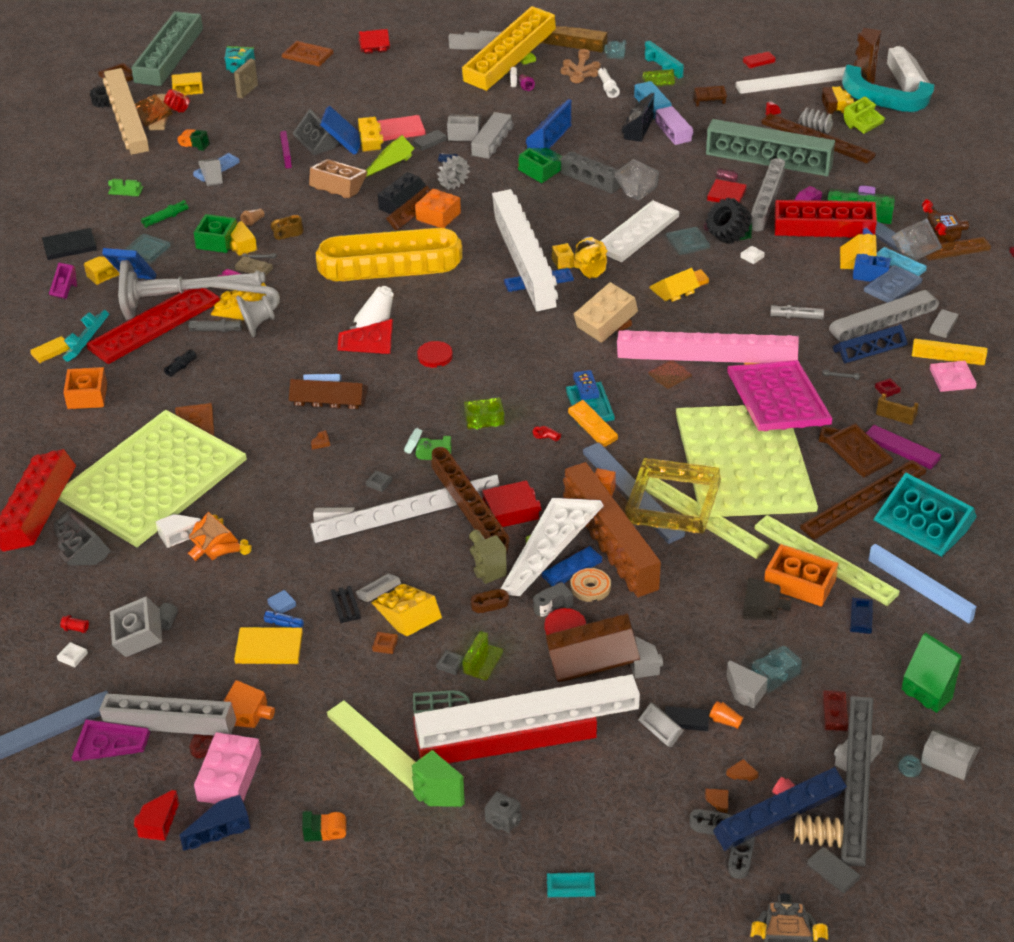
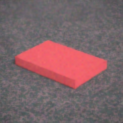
M419 115L377 121L381 125V132L379 134L383 135V141L394 140L401 135L405 138L425 135V129Z

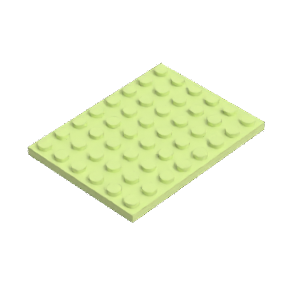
M745 405L676 408V418L702 518L716 517L717 515L727 517L817 512L818 505L793 428L758 431Z
M164 410L66 484L58 500L135 547H138L157 532L155 521L173 514H180L247 460V457L242 451L175 414Z

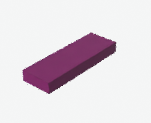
M281 131L280 136L285 168H292L286 131Z

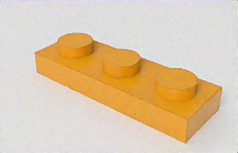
M584 400L568 408V413L603 447L618 440V434Z

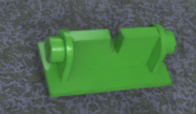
M112 179L108 182V185L111 186L108 194L139 196L143 186H141V182H138V180H126V185H124L123 179Z

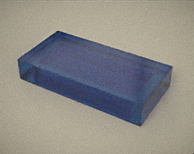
M852 598L850 632L872 633L873 600Z

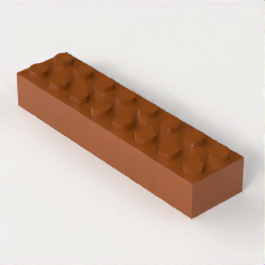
M584 462L566 468L565 477L563 478L565 485L564 499L601 500L604 506L585 527L590 531L591 538L593 540L596 539L599 543L601 552L606 553L609 563L617 568L619 577L625 579L629 591H633L638 598L659 590L661 561L589 465Z

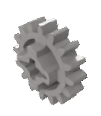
M453 155L452 159L448 157L447 162H442L443 166L439 167L441 171L437 175L440 176L438 178L440 184L449 190L450 188L455 189V186L460 187L461 183L465 184L464 179H468L466 175L470 173L468 170L470 166L460 156L456 157Z

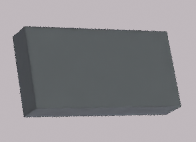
M435 130L414 139L413 145L423 151L447 141V136L439 130Z
M824 846L808 859V866L843 893L860 879V874Z

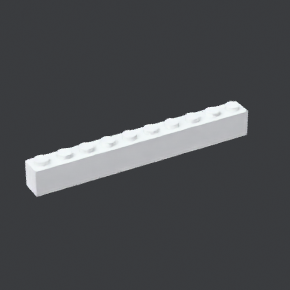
M633 674L417 713L414 714L415 729L420 749L639 709L640 694Z

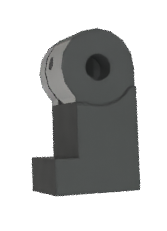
M563 582L541 591L533 598L534 613L538 616H547L551 611L562 606L567 609L573 607V594Z

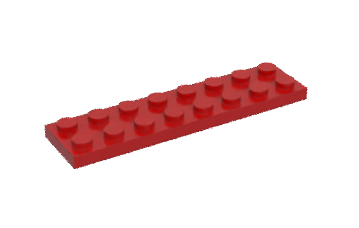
M207 288L184 290L183 293L176 294L86 344L87 349L105 363L110 364L213 307L216 303L220 302L219 296Z

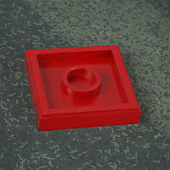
M716 179L707 196V201L719 203L721 199L733 198L740 203L747 185Z

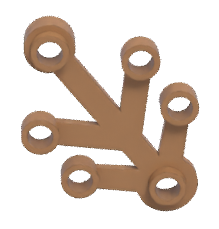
M581 49L578 51V58L580 59L578 66L572 63L571 60L565 59L563 60L564 67H561V74L570 76L571 82L581 83L584 81V78L598 76L597 69H600V62L595 61L584 66L585 61L590 57L589 50Z

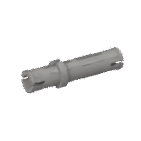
M771 305L770 316L786 317V319L795 317L823 320L824 308Z

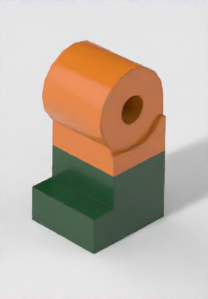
M187 129L178 137V143L184 147L193 146L197 147L198 150L204 151L210 145L207 131Z
M303 811L302 830L304 842L344 838L346 836V816L340 812L313 815L312 811Z

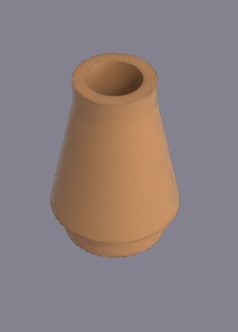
M261 208L248 210L241 214L240 220L246 226H252L259 219L263 218L265 214Z

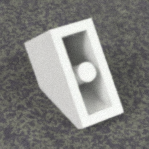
M173 514L155 522L158 535L166 547L169 548L189 540V535L192 533L195 523L201 521V519Z

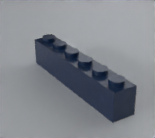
M833 767L721 821L713 832L723 850L727 851L796 817L797 814H803L837 797L847 786L837 769Z

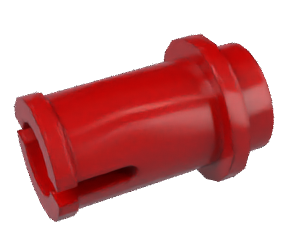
M71 615L62 617L60 627L64 631L73 630L86 633L89 628V621L72 618Z

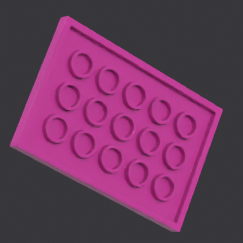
M798 360L728 366V374L758 431L785 430L788 428H805L808 426L832 424L830 413Z

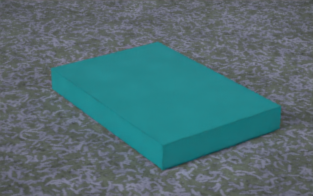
M596 382L599 398L584 401L605 422L613 421L615 416L602 382ZM576 385L567 386L566 393L571 406L580 402L581 398Z

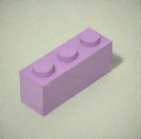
M673 106L656 110L655 123L675 145L692 141L693 128Z

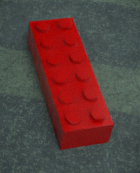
M775 201V236L852 238L863 234L864 228H867L873 235L876 233L875 202Z
M64 449L42 455L37 454L32 457L20 482L16 485V489L9 497L7 505L1 511V551H10L35 544L76 467Z

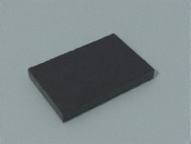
M91 228L42 238L47 260L97 250Z

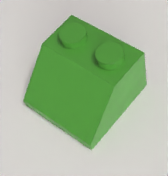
M433 750L412 765L413 794L418 801H424L428 806L461 807L465 804L463 776Z

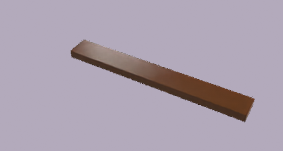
M771 113L761 120V124L779 131L835 140V152L864 163H869L876 155L873 151Z
M911 460L801 524L800 529L815 540L889 496L905 472L920 478L926 474V469L914 460Z

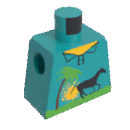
M227 46L226 70H230L232 73L249 59L255 60L254 48Z

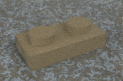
M245 256L235 264V270L245 273H255L256 270H260L265 273V276L273 269L272 264Z

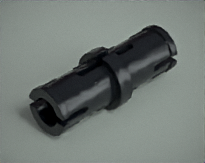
M189 349L183 355L177 356L170 365L164 368L165 374L172 377L181 369H185L190 362L197 358L196 353Z

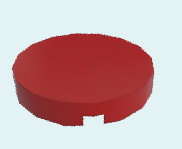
M440 341L424 343L417 351L419 362L430 368H437L439 365L445 366L453 358L450 345Z
M567 608L557 609L549 613L545 618L544 630L546 635L585 625L586 621L584 616L578 611Z

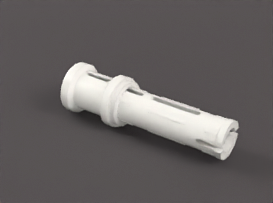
M600 68L598 75L604 84L603 88L607 96L610 98L617 97L620 90L616 82L611 80L605 68L603 70Z

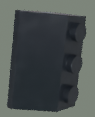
M650 93L639 101L634 109H631L630 117H627L626 124L622 127V134H624L625 140L642 142L654 119L655 93Z
M406 172L378 193L379 210L392 214L426 187L425 183L419 176Z

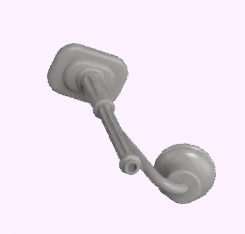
M122 260L120 263L118 297L121 311L127 321L135 317L140 297L176 292L183 293L184 290L208 287L266 294V296H262V300L249 302L240 296L236 297L247 328L254 338L258 326L263 321L269 318L270 320L275 319L273 310L280 302L279 293L274 288L261 286L266 281L265 273L260 270L249 274L187 280L179 277L178 279L138 281L137 274L130 261Z

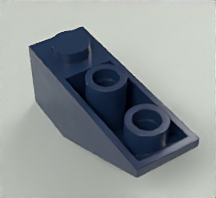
M240 794L218 801L179 835L183 851L196 849L202 844L211 841L216 842L223 837L240 834L249 829L248 814Z

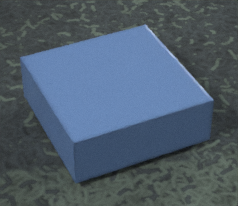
M285 590L267 599L268 605L276 613L283 614L296 607V601Z

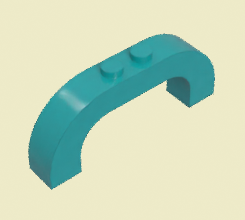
M846 64L842 76L843 87L854 98L859 100L866 96L877 106L904 112H915L925 108L929 104L934 91V84L922 81L919 82L917 90L914 92H904L874 85L862 78L861 67Z

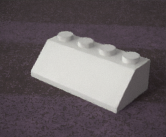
M904 47L889 48L887 64L904 92L916 91L920 81L930 83L916 59Z

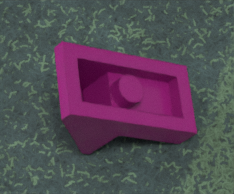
M58 263L49 295L67 299L70 287H77L75 266Z

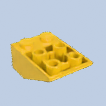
M237 290L226 291L220 296V302L214 305L211 315L244 320L236 297L240 296L250 302L262 300V296H266V294Z
M406 584L396 586L395 590L383 593L377 597L378 599L371 602L389 623L405 636H409L442 618L434 595Z

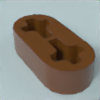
M503 589L478 593L471 597V609L476 613L502 609L509 604V594Z

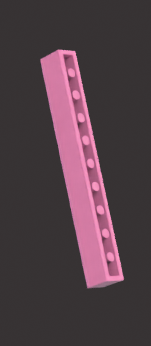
M625 330L618 333L617 351L618 358L770 363L798 360L799 336Z

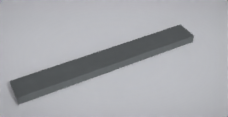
M851 696L846 769L847 788L845 789L841 860L847 865L865 867L873 720V698Z

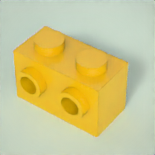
M359 118L358 130L362 151L381 150L383 135L379 134L381 132V125L377 123V118Z

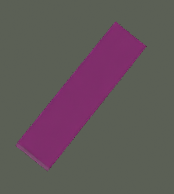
M873 425L866 432L880 447L908 460H914L928 469H932L940 460L941 454L876 425Z

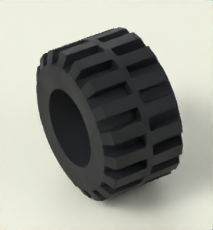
M733 198L721 199L719 203L716 202L715 206L710 208V213L707 214L706 228L709 233L726 244L738 242L749 231L748 227L751 226L750 220L752 218L750 211Z

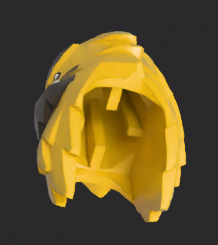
M585 237L576 244L574 267L579 268L588 279L597 278L606 270V253L608 250L604 243L593 237Z

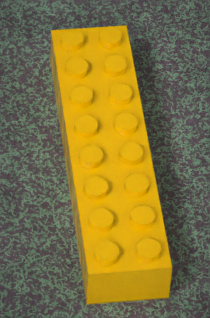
M531 6L462 67L464 82L486 91L511 70V67L519 63L556 29L555 15Z

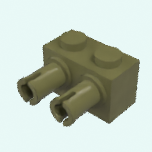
M479 530L472 531L469 539L474 545L470 548V554L473 555L476 567H474L476 577L478 579L481 578L487 584L507 576L506 547L497 535L485 539Z

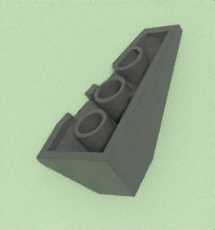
M70 510L54 522L56 536L59 539L57 542L60 548L59 556L68 565H96L103 561L111 552L104 542Z

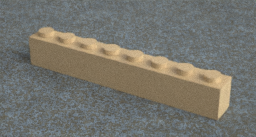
M122 68L104 71V87H106L107 95H109V101L112 104L113 113H115L122 139L125 140L126 150L129 149L131 155L149 151L148 141Z

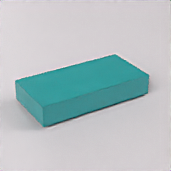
M594 872L547 873V897H595Z

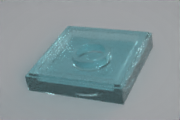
M698 227L666 234L667 239L679 255L710 249L709 242Z
M143 233L124 250L137 251L147 263L151 264L170 248V242Z

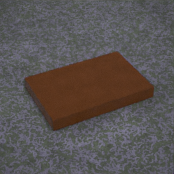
M856 423L827 437L826 443L863 478L893 462V458Z

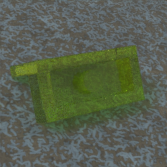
M674 69L644 71L642 75L644 82L651 81L655 86L675 85Z
M483 631L478 633L463 659V674L488 680L503 653V649L488 645V633Z

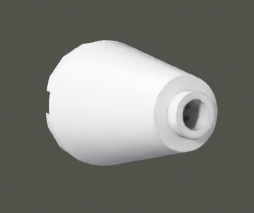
M378 287L354 318L353 322H357V328L389 320L393 301V293L389 287Z

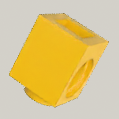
M568 243L552 246V260L558 270L574 267V253Z

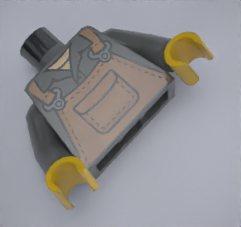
M782 893L777 897L778 902L769 903L768 910L761 912L757 920L752 923L750 934L751 937L753 935L762 936L764 942H812V935L814 941H817L820 937L828 940V926L818 924L812 915L806 912L805 906L802 903H792V896Z

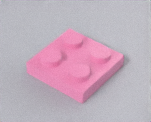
M966 361L930 364V371L940 392L976 388L977 383Z

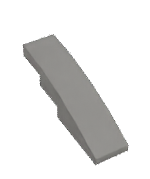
M480 31L479 33L465 32L464 35L449 34V48L483 49L502 32Z

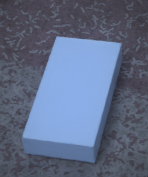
M303 374V380L340 382L342 375Z

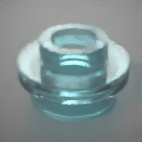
M908 755L900 760L898 768L903 775L916 777L921 773L922 765L917 757Z

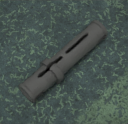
M190 320L189 331H222V333L242 331L243 324H241L242 320Z

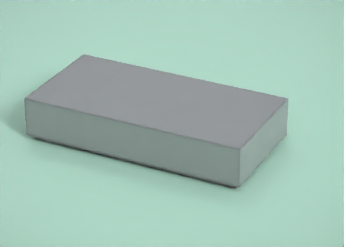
M941 309L929 333L947 338L958 319V314Z
M386 574L359 589L356 594L359 599L369 602L401 584V581L397 576Z
M650 703L638 719L668 747H672L684 731L682 727L654 703Z

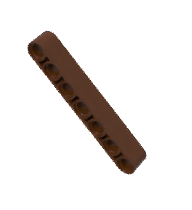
M444 447L433 449L431 467L473 528L479 530L485 539L497 535L506 547L507 555L510 538L450 452Z

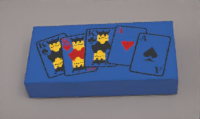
M592 371L574 372L573 378L581 400L599 398V391Z

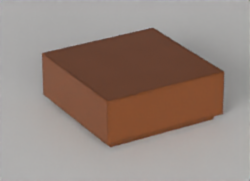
M377 632L372 647L373 651L393 654L398 641V635Z

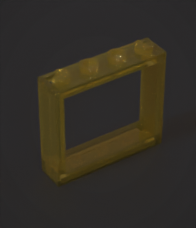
M644 458L625 509L626 516L635 525L639 524L704 534L721 483L720 468ZM649 478L710 485L700 517L638 509Z

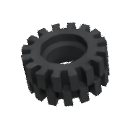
M98 85L97 88L91 89L90 96L94 106H101V108H104V106L109 107V105L112 106L104 85Z

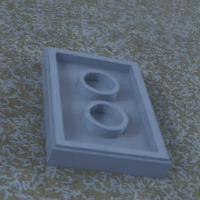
M893 265L889 268L888 272L864 287V292L888 303L904 297L922 283V278Z

